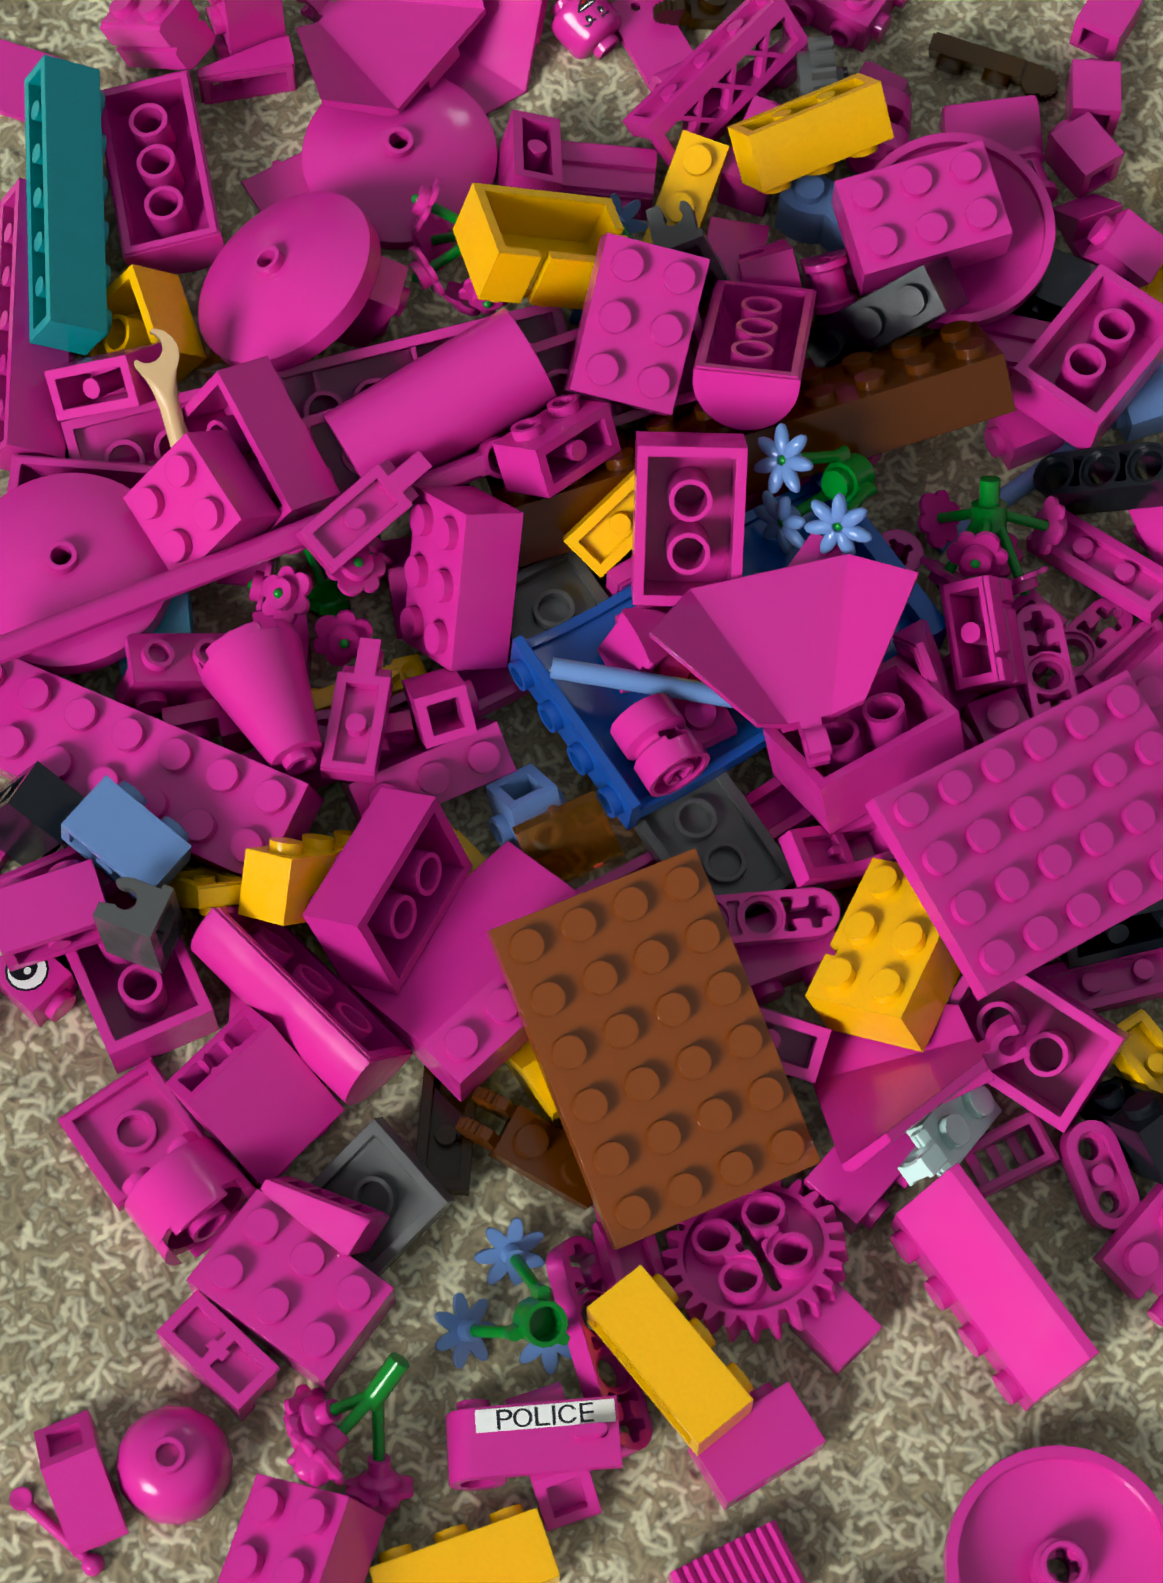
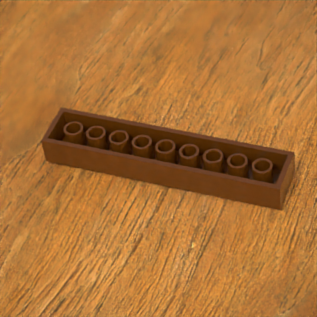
M955 321L944 325L940 332L922 338L918 336L903 337L894 341L891 344V348L875 353L866 351L852 353L844 357L842 363L824 369L820 367L803 369L799 395L795 405L782 420L769 427L758 430L733 429L715 421L697 403L693 410L678 415H655L647 419L643 426L627 431L616 429L622 451L551 498L506 491L503 479H497L489 475L486 476L493 497L524 513L518 562L519 568L573 551L563 541V536L635 469L636 431L744 434L748 446L746 496L768 489L770 473L764 474L754 471V466L757 462L769 457L761 451L757 443L758 438L763 436L774 441L775 430L780 423H784L787 426L790 441L800 434L807 436L806 445L801 453L833 451L845 445L849 448L850 454L858 453L868 458L1014 412L1016 408L1004 353L975 321ZM831 463L813 464V469L810 471L796 472L799 479L824 472L825 468Z

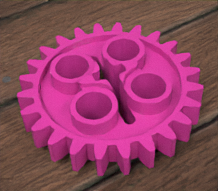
M781 1179L678 1223L679 1231L666 1232L669 1249L662 1252L666 1267L664 1275L679 1298V1301L675 1303L678 1309L685 1307L689 1321L694 1317L699 1321L703 1319L704 1325L711 1335L724 1325L730 1342L736 1340L741 1330H748L752 1343H758L762 1329L768 1328L776 1340L782 1339V1324L787 1322L798 1331H802L804 1327L801 1315L807 1312L818 1318L823 1316L819 1298L835 1301L837 1294L834 1282H845L846 1280L843 1263L849 1261L843 1224L842 1222H837L835 1208L832 1204L823 1206L822 1197L818 1191L815 1190L805 1195L803 1182L800 1179L793 1182L787 1189L784 1188ZM765 1222H772L766 1225H760ZM731 1223H738L741 1226L754 1255L750 1250H744L741 1235ZM716 1248H723V1249L718 1250V1251H712L713 1249H716ZM757 1259L761 1263L766 1262L769 1277L780 1289L779 1291H774L770 1288ZM794 1261H801L800 1263L795 1265H787L788 1263ZM743 1288H751L750 1290L745 1292H737L738 1290Z

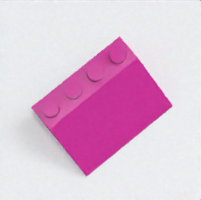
M507 841L466 877L398 995L348 983L347 985L412 1049L413 1054L443 1085L462 1102L477 1086H480L529 1041L486 931L580 893Z

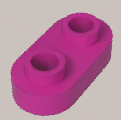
M1097 1120L1075 1123L1062 1134L1059 1141V1156L1082 1216L1091 1226L1104 1231L1116 1230L1140 1203L1135 1182L1118 1138L1108 1125ZM1082 1140L1086 1141L1091 1147V1156L1088 1160L1084 1159L1079 1153V1144ZM1102 1193L1108 1194L1113 1200V1208L1109 1213L1103 1211L1099 1205V1198Z

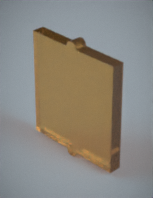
M594 790L560 806L551 805L547 812L512 827L523 852L565 883L577 877L585 878L589 875L590 871L624 856Z

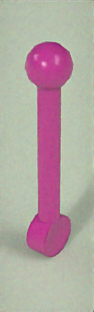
M26 1487L14 1489L9 1498L11 1506L17 1511H26L70 1551L62 1527L33 1502L32 1492ZM86 1551L75 1556L82 1562V1570L88 1576L99 1575L104 1569V1559L98 1553Z

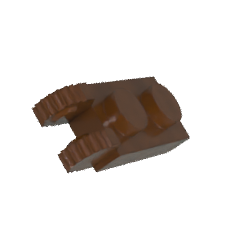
M477 1086L471 1099L479 1107L506 1121L498 1135L480 1121L461 1116L455 1126L457 1132L488 1150V1156L562 1199L584 1210L589 1209L593 1200L566 1132L522 1105L518 1104L515 1106L509 1099L491 1089Z

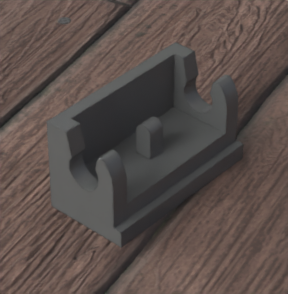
M684 200L680 202L679 209L683 215L679 223L671 226L666 225L667 219L659 205L645 210L654 245L710 259L699 306L710 302L715 281H731L703 229L698 228L696 216L690 204Z
M131 877L118 878L116 880L117 887L123 892L134 893L137 896V902L132 908L127 910L120 909L115 904L98 903L92 916L106 952L163 974L186 926L175 889L165 884L160 889Z

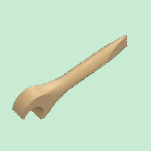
M152 328L150 334L160 340L162 353L156 361L151 363H142L135 360L134 366L146 380L156 398L169 444L172 447L188 432L177 388V368L180 354L178 345L171 335L163 330Z

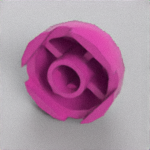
M166 1405L146 1412L129 1426L118 1446L115 1472L121 1493L136 1512L156 1523L181 1525L202 1518L220 1501L231 1482L233 1457L225 1433L210 1416L192 1407Z

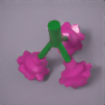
M391 1352L364 1391L340 1401L334 1398L327 1400L324 1391L319 1387L311 1390L306 1384H301L296 1387L294 1396L284 1402L285 1412L283 1421L285 1422L287 1435L290 1437L292 1447L295 1449L287 1459V1463L292 1465L296 1475L314 1488L323 1486L329 1480L338 1486H342L345 1482V1496L357 1500L385 1517L389 1516L395 1509L400 1508L401 1500L414 1496L413 1478L399 1474L395 1469H391V1457L385 1453L384 1403L410 1367L409 1362L402 1355ZM353 1409L338 1427L334 1424V1422L341 1419L344 1412ZM370 1410L372 1411L373 1454H370L367 1458V1469L363 1470L359 1476L345 1480L339 1468L341 1464L337 1453L349 1441L346 1435Z

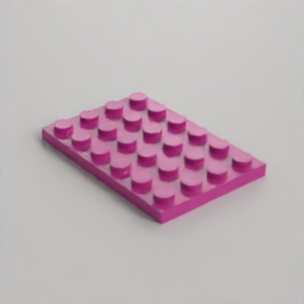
M1128 670L872 798L865 804L867 811L977 1001L1163 899V729Z

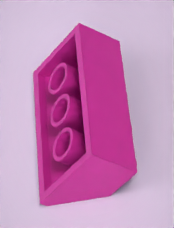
M959 1163L949 1168L895 1215L890 1225L895 1232L890 1236L895 1250L906 1263L917 1262L928 1278L924 1282L928 1295L939 1309L944 1311L949 1307L963 1325L958 1329L962 1342L975 1357L978 1358L984 1354L997 1372L992 1376L994 1385L1009 1404L1014 1405L1019 1402L1025 1412L1080 1374L1099 1354V1351Z

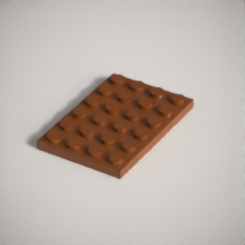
M696 848L486 931L612 1249L618 1250L821 1163Z

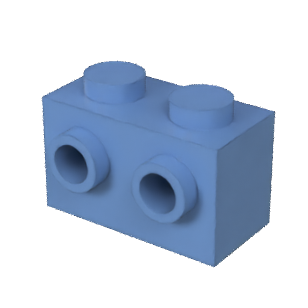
M107 775L61 823V839L85 859H92L94 866L115 884L118 878L131 877L162 889L163 884L168 885L190 861L192 846L187 842L190 836L176 821L168 816H164L160 820L144 807L147 804V800L135 787L126 781H121L118 785ZM126 892L137 901V896L134 893Z

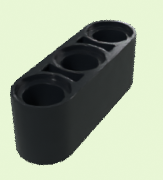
M1142 442L1056 452L1046 456L1037 465L1033 475V484L1037 491L1046 498L1049 496L1057 497L1059 504L1064 505L1065 510L1074 515L1163 506V446L1157 442Z

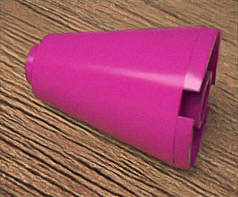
M274 619L277 627L262 629L259 621L247 623L227 632L205 650L209 660L204 666L199 662L197 665L201 682L271 768L282 773L286 772L288 775L304 773L315 765L316 758L322 752V742L301 638L295 626L283 619Z

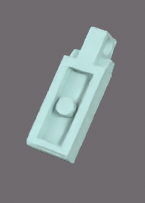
M982 1085L942 1104L906 1132L916 1146L897 1169L910 1186L928 1176L931 1178L937 1174L940 1177L949 1168L957 1163H961L1002 1112L993 1099L991 1092Z

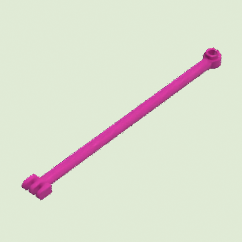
M494 435L480 443L477 452L428 470L411 486L416 491V487L462 486L488 475L497 479H503L498 463L492 465L489 461V453L493 449L492 443L503 436ZM319 513L0 635V665L305 547L295 534Z

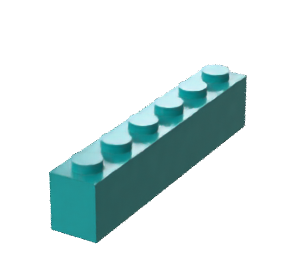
M44 54L24 79L29 341L36 345L87 355L102 339L107 337L112 324V313L110 309H107L106 293L111 271L105 260V245L109 236V223L104 220V200L107 195L108 181L103 176L102 162L107 143L106 136L102 133L101 115L105 106V94L103 91H100L99 69Z

